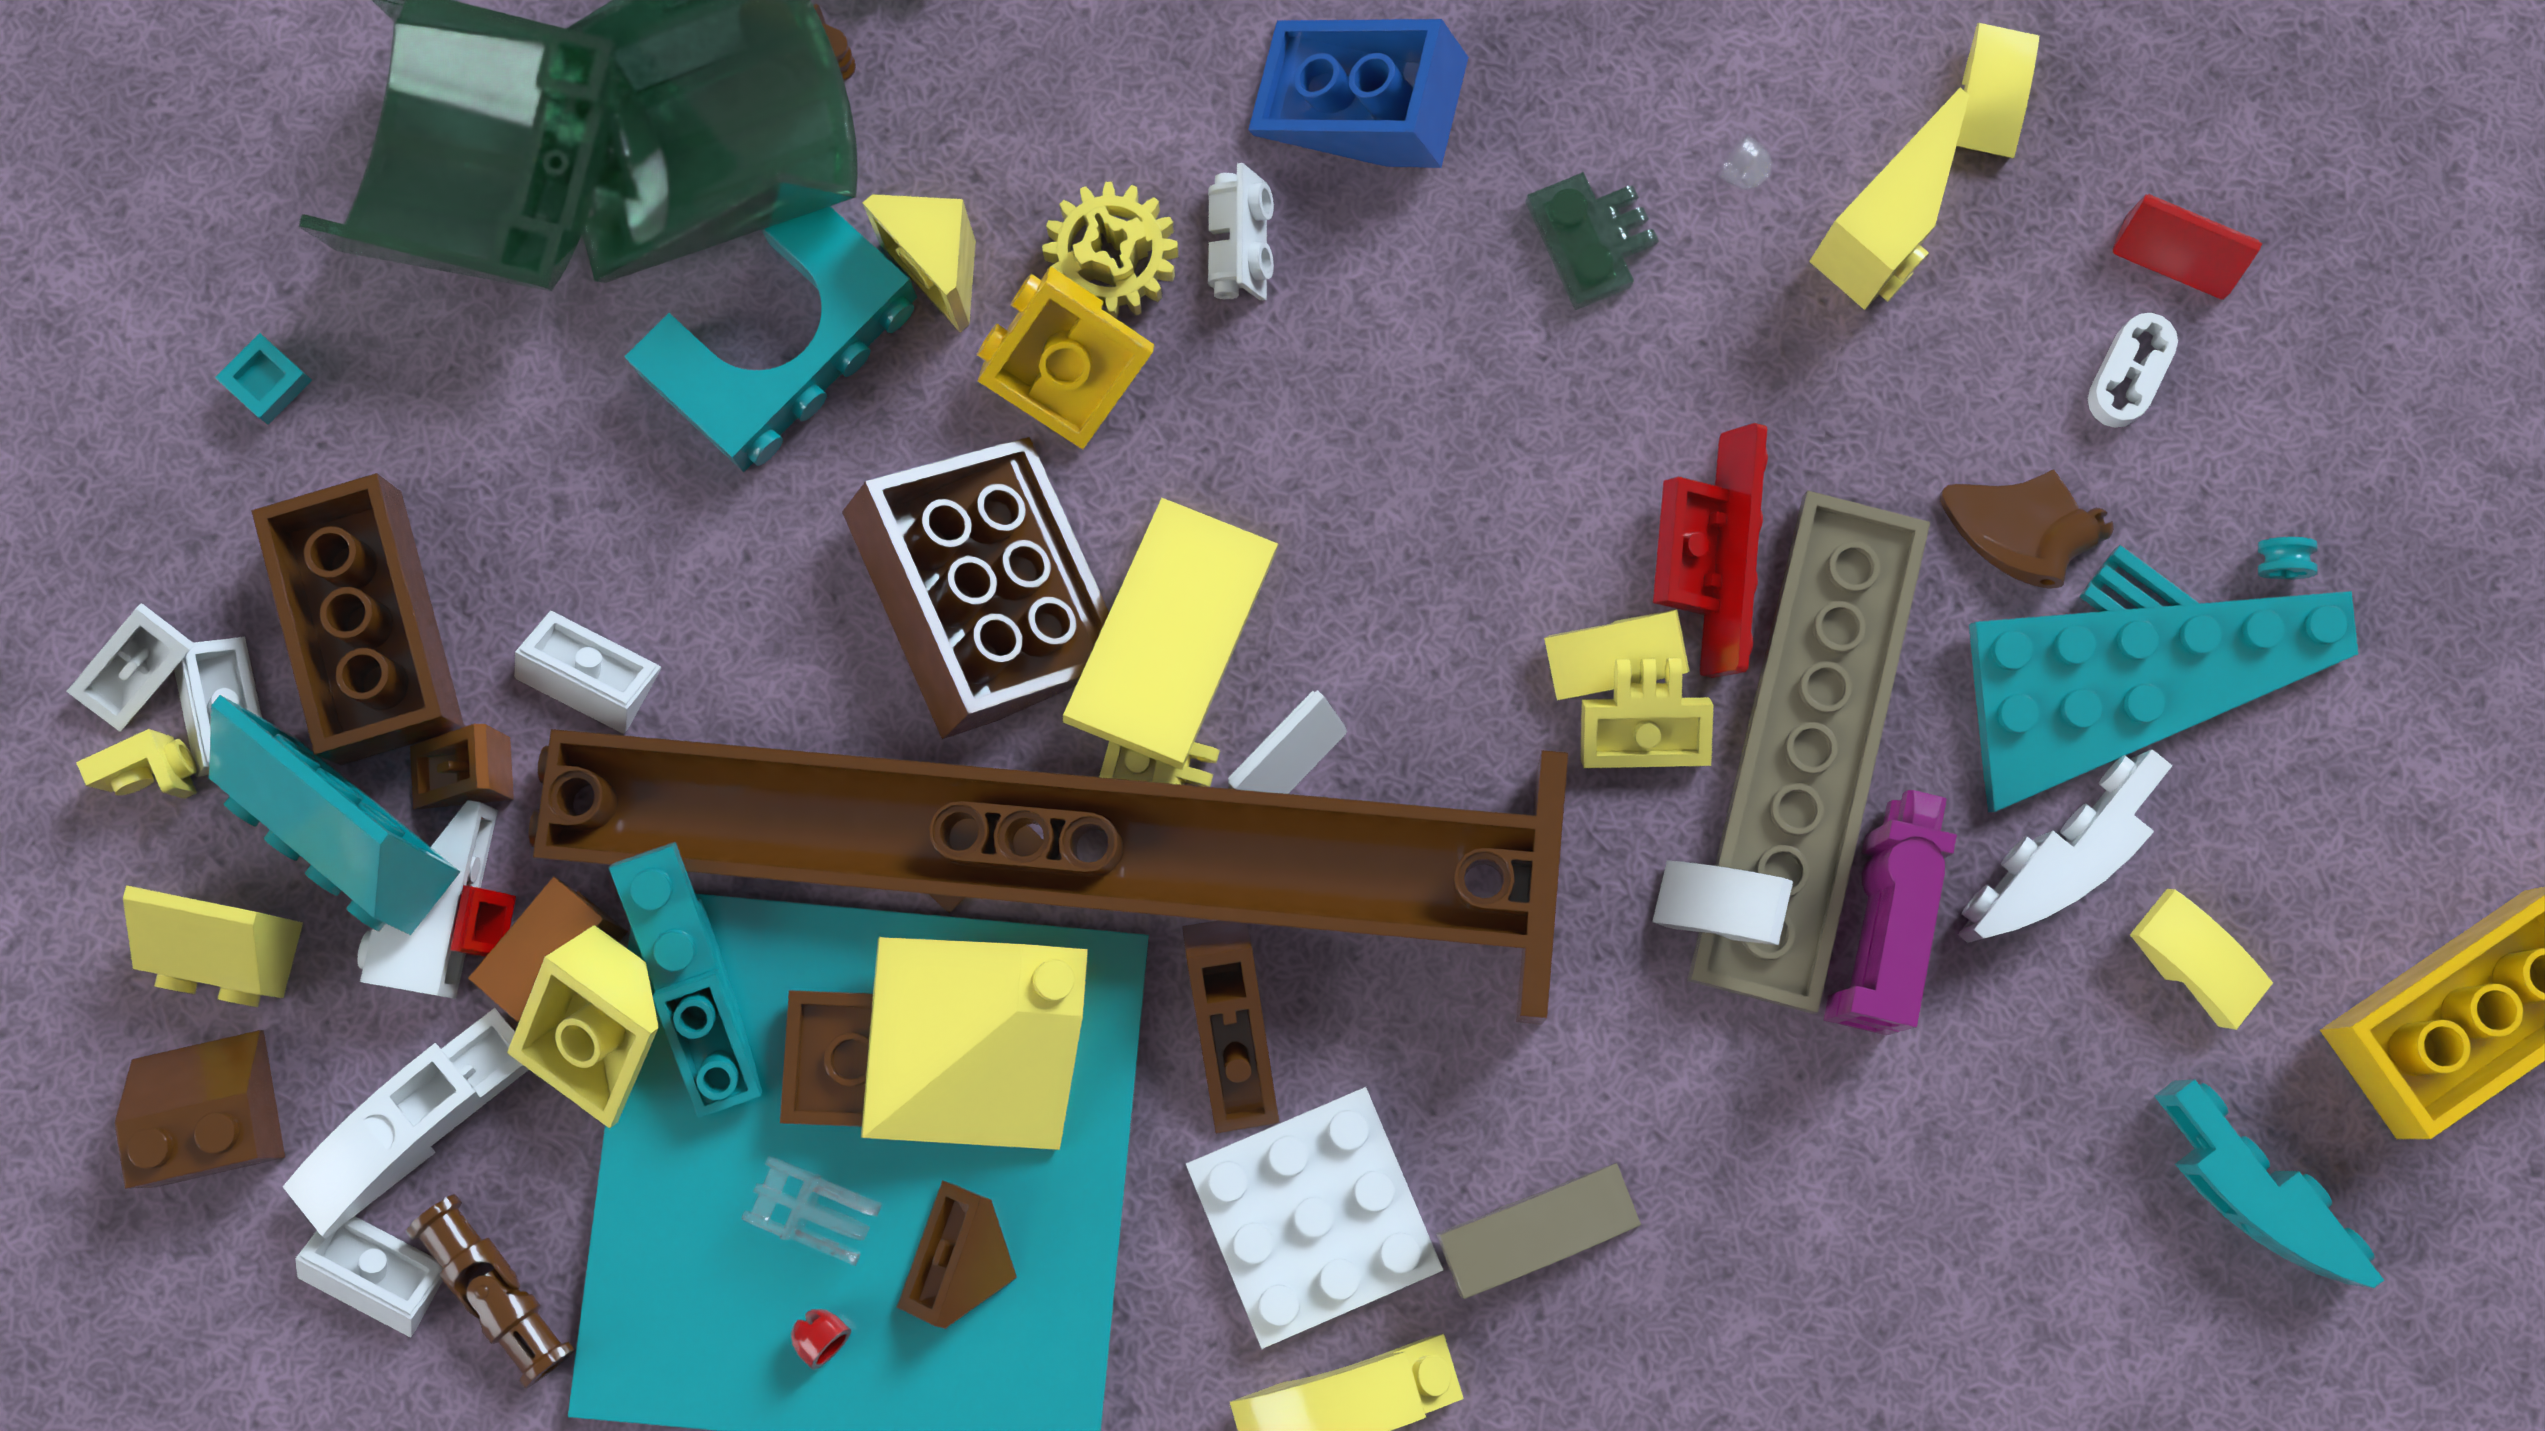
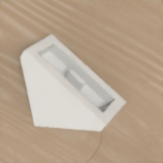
M141 603L66 692L121 732L195 644Z

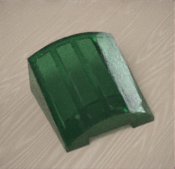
M372 0L394 21L386 91L367 167L344 224L302 214L298 227L338 252L552 291L562 277L577 248L597 191L613 111L616 78L615 42L610 39L454 0Z
M612 0L532 49L547 107L566 111L594 215L583 220L579 225L595 282L607 283L856 198L858 178L857 144L850 102L833 48L811 0Z

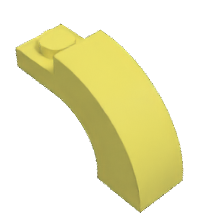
M1441 1334L1418 1340L1343 1368L1276 1384L1230 1402V1406L1238 1431H1391L1426 1418V1413L1464 1398L1445 1336Z

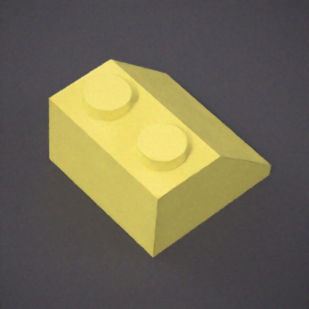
M126 885L123 904L132 966L136 970L156 973L155 987L195 994L198 982L220 987L219 1000L254 1007L259 1006L261 995L284 998L303 922Z
M595 925L545 956L507 1051V1054L608 1128L618 1123L659 1028L646 962Z

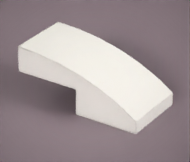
M1667 860L1652 922L1672 929L1714 933L1731 940L1779 945L1793 881L1750 871Z

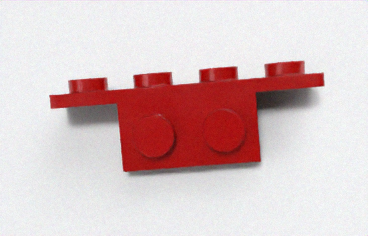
M1752 423L1721 433L1718 444L1715 486L1679 476L1663 481L1653 603L1704 615L1700 675L1710 678L1746 672L1753 647V637L1751 634L1754 594L1758 585L1756 566L1759 533L1763 523L1761 504L1764 471L1768 462L1766 450L1767 426L1758 423Z

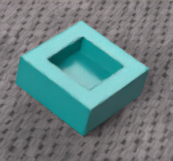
M261 333L215 377L259 419L268 425L312 381L307 374Z

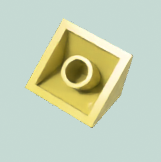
M872 194L862 203L879 244L959 332L963 331L970 323L976 243L963 199Z

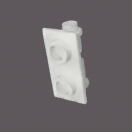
M1237 163V175L1233 173L1217 174L1215 176V184L1208 188L1209 231L1212 234L1230 232L1229 240L1209 242L1208 285L1214 288V297L1219 299L1237 298L1239 296V288H1244L1257 299L1267 300V279L1272 277L1274 267L1272 252L1267 244V220L1271 219L1273 215V197L1270 187L1262 178L1244 163Z

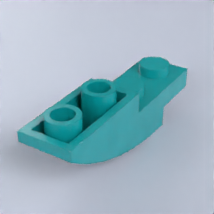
M676 842L613 863L609 870L643 960L646 962L647 970L655 989L652 995L653 1001L697 1117L701 1118L761 1097L762 1090L736 997L701 898H696Z
M2195 1079L2174 1080L2154 1095L2195 1148L2175 1163V1165L2196 1190L2225 1218L2269 1250L2315 1274L2348 1285L2375 1288L2384 1281L2371 1263L2375 1256L2370 1246L2354 1230L2348 1227L2343 1228L2329 1210L2333 1203L2323 1186L2308 1174L2302 1175L2300 1171L2276 1170L2269 1175L2266 1171L2270 1168L2268 1158L2251 1139L2246 1136L2240 1137L2225 1118L2229 1113L2226 1104L2210 1086L2205 1083L2198 1084Z

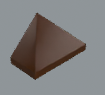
M942 1180L897 1308L931 1325L946 1329L1013 1281L1017 1276L992 1200Z

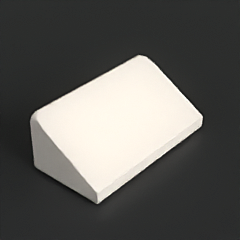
M550 611L515 651L514 676L517 680L623 734L630 727L661 670V666L553 611Z
M245 637L195 642V646L174 669L191 754L197 768L196 777L209 775L211 705L219 695L262 718Z
M1318 690L1316 692L1312 691L1228 778V789L1289 794L1344 737L1347 732L1345 725Z
M356 1216L347 1221L326 1239L316 1231L295 1258L297 1277L408 1337H412L443 1281L439 1276L443 1268L434 1257Z

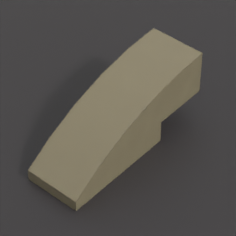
M1614 1163L1499 1207L1493 1212L1436 1234L1460 1297L1466 1299L1591 1248L1638 1227L1641 1223L1618 1164Z

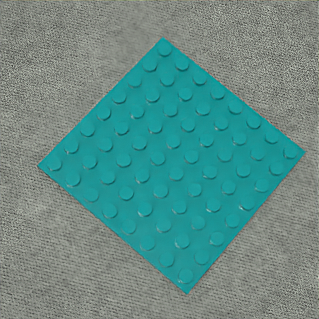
M695 894L697 899H702L715 934L746 1030L762 1095L761 1097L698 1118L655 1007L659 1027L618 1123L611 1128L605 1126L568 1417L715 1431H1101L1149 935ZM630 928L628 950L643 960L632 928ZM879 937L1088 949L1083 1018L1060 1150L861 1138L862 1127L780 1123L789 990L873 994ZM649 976L651 991L653 995L655 989ZM942 1180L992 1200L1017 1276L1013 1281L946 1329L931 1325L897 1308ZM812 1309H826L838 1316L851 1329V1334L843 1347L827 1363L818 1369L812 1370L795 1351L792 1345L791 1332L797 1320L806 1321L805 1314Z

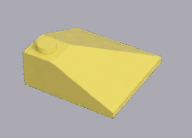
M879 937L861 1138L1060 1150L1083 1018L1088 949Z

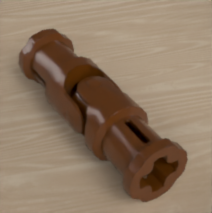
M450 1195L417 1217L406 1229V1233L412 1240L420 1238L443 1268L439 1275L465 1309L479 1319L482 1333L491 1344L500 1343L523 1373L519 1381L527 1389L563 1363L575 1349L569 1342L561 1343L538 1314L541 1308L539 1302L533 1294L519 1290L520 1283L516 1273L490 1238L481 1239L459 1210L462 1202L457 1195ZM486 1262L493 1265L494 1270L486 1275L474 1278L469 1284L472 1274Z

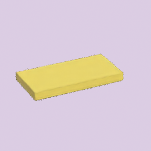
M1161 498L1063 714V723L1183 770L1274 559L1278 543Z

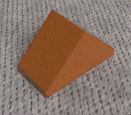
M474 723L410 746L413 809L464 805L467 800L481 803L514 800L510 737L487 724Z

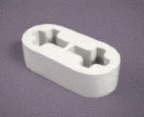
M2154 313L2139 314L2130 319L2116 334L2090 387L2088 395L2089 409L2093 416L2102 424L2114 428L2125 427L2137 420L2148 409L2176 352L2178 339L2176 330L2171 322L2163 316ZM2146 331L2153 335L2151 345L2158 350H2153L2138 364L2133 359L2140 343L2132 337L2137 338ZM2126 376L2132 379L2126 392V398L2134 404L2128 403L2121 410H2118L2112 406L2114 396L2106 390L2112 391Z

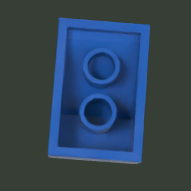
M1442 19L1277 20L1248 130L1256 137L1385 167L1442 168L1469 57Z

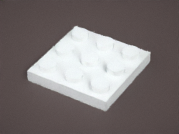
M1366 1087L1186 1163L1261 1349L1443 1271Z

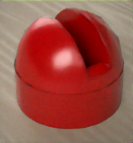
M812 1309L805 1314L806 1321L797 1320L791 1332L792 1345L795 1351L812 1370L818 1369L827 1363L843 1347L851 1334V1329L838 1316L826 1309Z

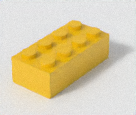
M2545 887L2524 890L2320 1029L2396 1139H2432L2545 1061Z

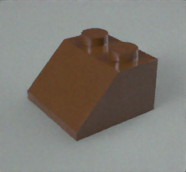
M257 1030L131 1060L114 1122L125 1189L161 1187L285 1158L264 1030Z

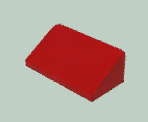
M2145 194L2126 215L2113 246V253L2224 300L2260 251L2262 243L2258 239L2151 194Z

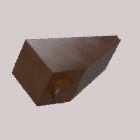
M1216 920L1182 926L1215 1133L1280 1123L1248 923Z

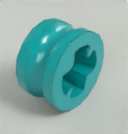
M2276 537L2258 542V553L2265 557L2264 563L2258 565V576L2287 580L2314 577L2318 574V565L2310 560V556L2318 551L2317 541L2305 537Z

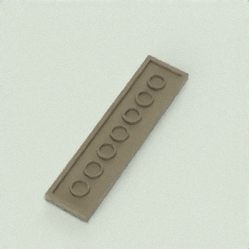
M1807 491L1802 496L1715 866L1761 873L1793 881L1779 945L1731 940L1714 933L1699 932L1687 981L1811 1014L1818 1013L1930 527L1929 521L1812 491Z

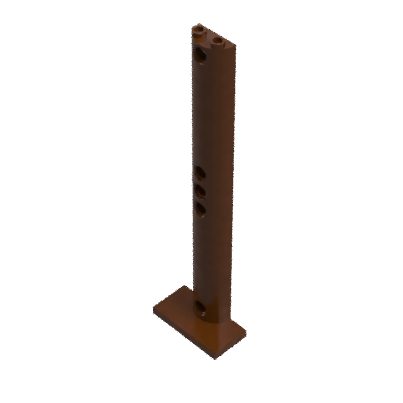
M551 729L549 746L546 745L542 748L538 760V778L540 783L543 784L540 809L534 810L530 819L529 842L534 847L533 858L609 865L676 842L687 872L1522 948L1516 1022L1542 1025L1548 1015L1568 753L1541 751L1536 770L1532 816ZM592 785L595 796L593 805L586 813L577 816L573 807L575 795L585 786ZM971 818L976 820L979 834L975 843L966 850H953L949 838L953 826L963 819ZM1025 825H1039L1043 830L1044 838L1039 850L1030 856L1021 857L1016 855L1013 849V839L1017 831ZM1091 830L1106 832L1109 845L1104 856L1095 862L1080 861L1077 855V844L1083 834ZM1484 864L1495 868L1502 877L1503 886L1501 890L1490 898L1474 896L1465 885V875L1471 868Z

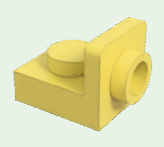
M147 729L76 762L86 786L109 792L114 791L116 795L134 793L149 786L154 782L152 773H154L163 793L184 799L197 793L190 777L196 773L197 768L187 746L180 739L174 740L172 736L151 729Z

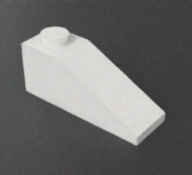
M467 800L432 844L431 848L456 867L460 874L411 935L388 924H385L380 932L372 929V931L368 930L364 934L358 950V966L360 969H363L360 982L456 999L466 954L452 951L450 948L463 885L481 888L498 812L497 809L481 802Z

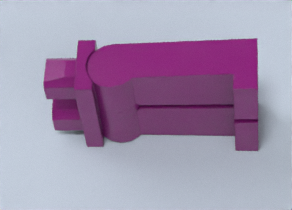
M1907 790L1902 794L1901 800H1891L1887 803L1883 825L1865 835L1862 854L1873 857L1866 862L1862 871V886L1868 896L1851 984L1848 989L1828 995L1823 1021L1882 1035H1890L1917 1028L1945 876L1944 858L1954 853L1957 834L1941 831L1946 798L1920 791Z

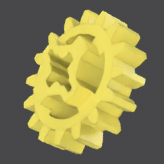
M1105 182L1103 196L1095 198L1086 186L1080 188L1082 204L1075 207L1072 203L1065 200L1059 204L1064 222L1048 220L1046 225L1048 236L1056 242L1042 245L1044 259L1047 262L1055 263L1051 267L1103 301L1102 306H1106L1107 313L1117 319L1119 306L1126 304L1135 315L1141 314V297L1146 295L1157 302L1162 298L1161 287L1157 280H1174V266L1166 261L1178 257V242L1166 239L1174 233L1173 221L1171 217L1156 220L1160 208L1159 201L1155 197L1146 201L1143 205L1139 204L1136 186L1131 185L1122 197L1115 196L1112 182ZM1114 216H1120V217H1124V218H1127V219H1130V220H1129V221H1125V220L1116 218V217H1114ZM1086 225L1087 230L1083 240L1073 244V251L1070 252L1074 237ZM1100 233L1104 234L1107 242L1111 243L1115 250H1120L1121 268H1118L1114 258H1110L1106 251H1101L1102 241ZM1152 250L1147 267L1136 277L1134 270L1138 260L1147 257L1148 251ZM1096 279L1113 287L1099 286L1089 281Z

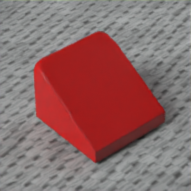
M463 885L450 950L486 957L510 929L516 896Z

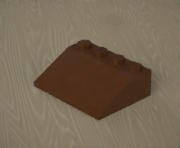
M1030 437L864 482L844 508L842 514L942 740L1001 720L1077 685L1109 615V611Z

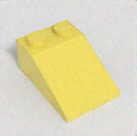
M1961 87L1834 221L1809 261L1864 310L1878 295L1887 302L1891 300L1914 274L1913 271L1929 254L1921 244L1936 225L1970 97Z

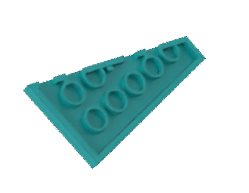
M2352 591L1970 623L1969 634L1988 813L1996 812L2116 760L2123 755L2130 754L2358 655Z

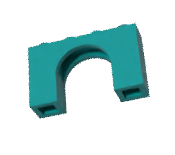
M803 181L793 188L758 223L768 244L808 279L820 293L822 307L820 323L814 338L802 353L788 363L767 370L741 369L719 359L675 317L668 313L624 356L638 375L742 472H745L753 463L760 466L771 459L783 443V438L780 435L797 418L800 421H805L812 417L822 407L827 398V394L824 391L841 374L849 377L857 372L867 361L871 353L868 347L884 330L888 333L898 330L911 316L914 310L912 302L917 298L910 278Z

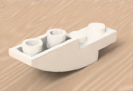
M2153 749L2135 756L2131 760L2125 755L2120 757L2101 778L2099 785L2106 791L2092 808L2087 804H2083L2062 827L2060 833L2067 838L2066 841L2057 833L2051 831L2036 837L2033 841L2025 836L2009 851L2001 863L2008 870L2007 874L1994 890L1985 885L1969 901L1962 912V915L1969 921L1958 935L1969 943L2020 929L2047 918L2071 905L2106 881L2136 853L2154 832L2134 814L2167 774L2172 765Z
M495 1008L442 1049L434 1043L405 1066L350 1114L314 1150L285 1183L283 1188L323 1238L326 1239L436 1153L431 1147L433 1144L529 1070L507 1054L515 1031Z

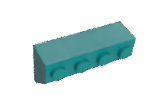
M219 695L211 705L209 779L229 795L223 805L237 817L254 827H257L260 822L265 825L269 832L265 835L264 840L286 857L297 861L300 856L311 864L305 871V875L321 888L335 896H338L341 891L348 895L352 901L346 909L358 920L379 932L385 924H388L411 935L460 874V871L325 760L314 755V751L295 736L222 695Z

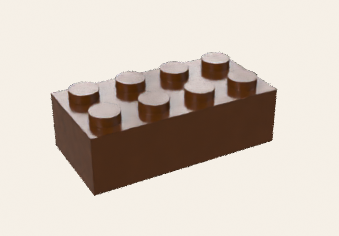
M378 473L251 510L314 755L339 765H345L465 727L402 492Z

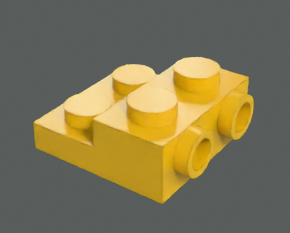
M1050 266L1041 280L1033 274L1026 278L1011 302V306L1019 312L1009 327L1005 329L996 323L983 341L977 356L985 360L982 365L977 381L1083 450L1153 353L1154 344L1102 310L1103 301Z

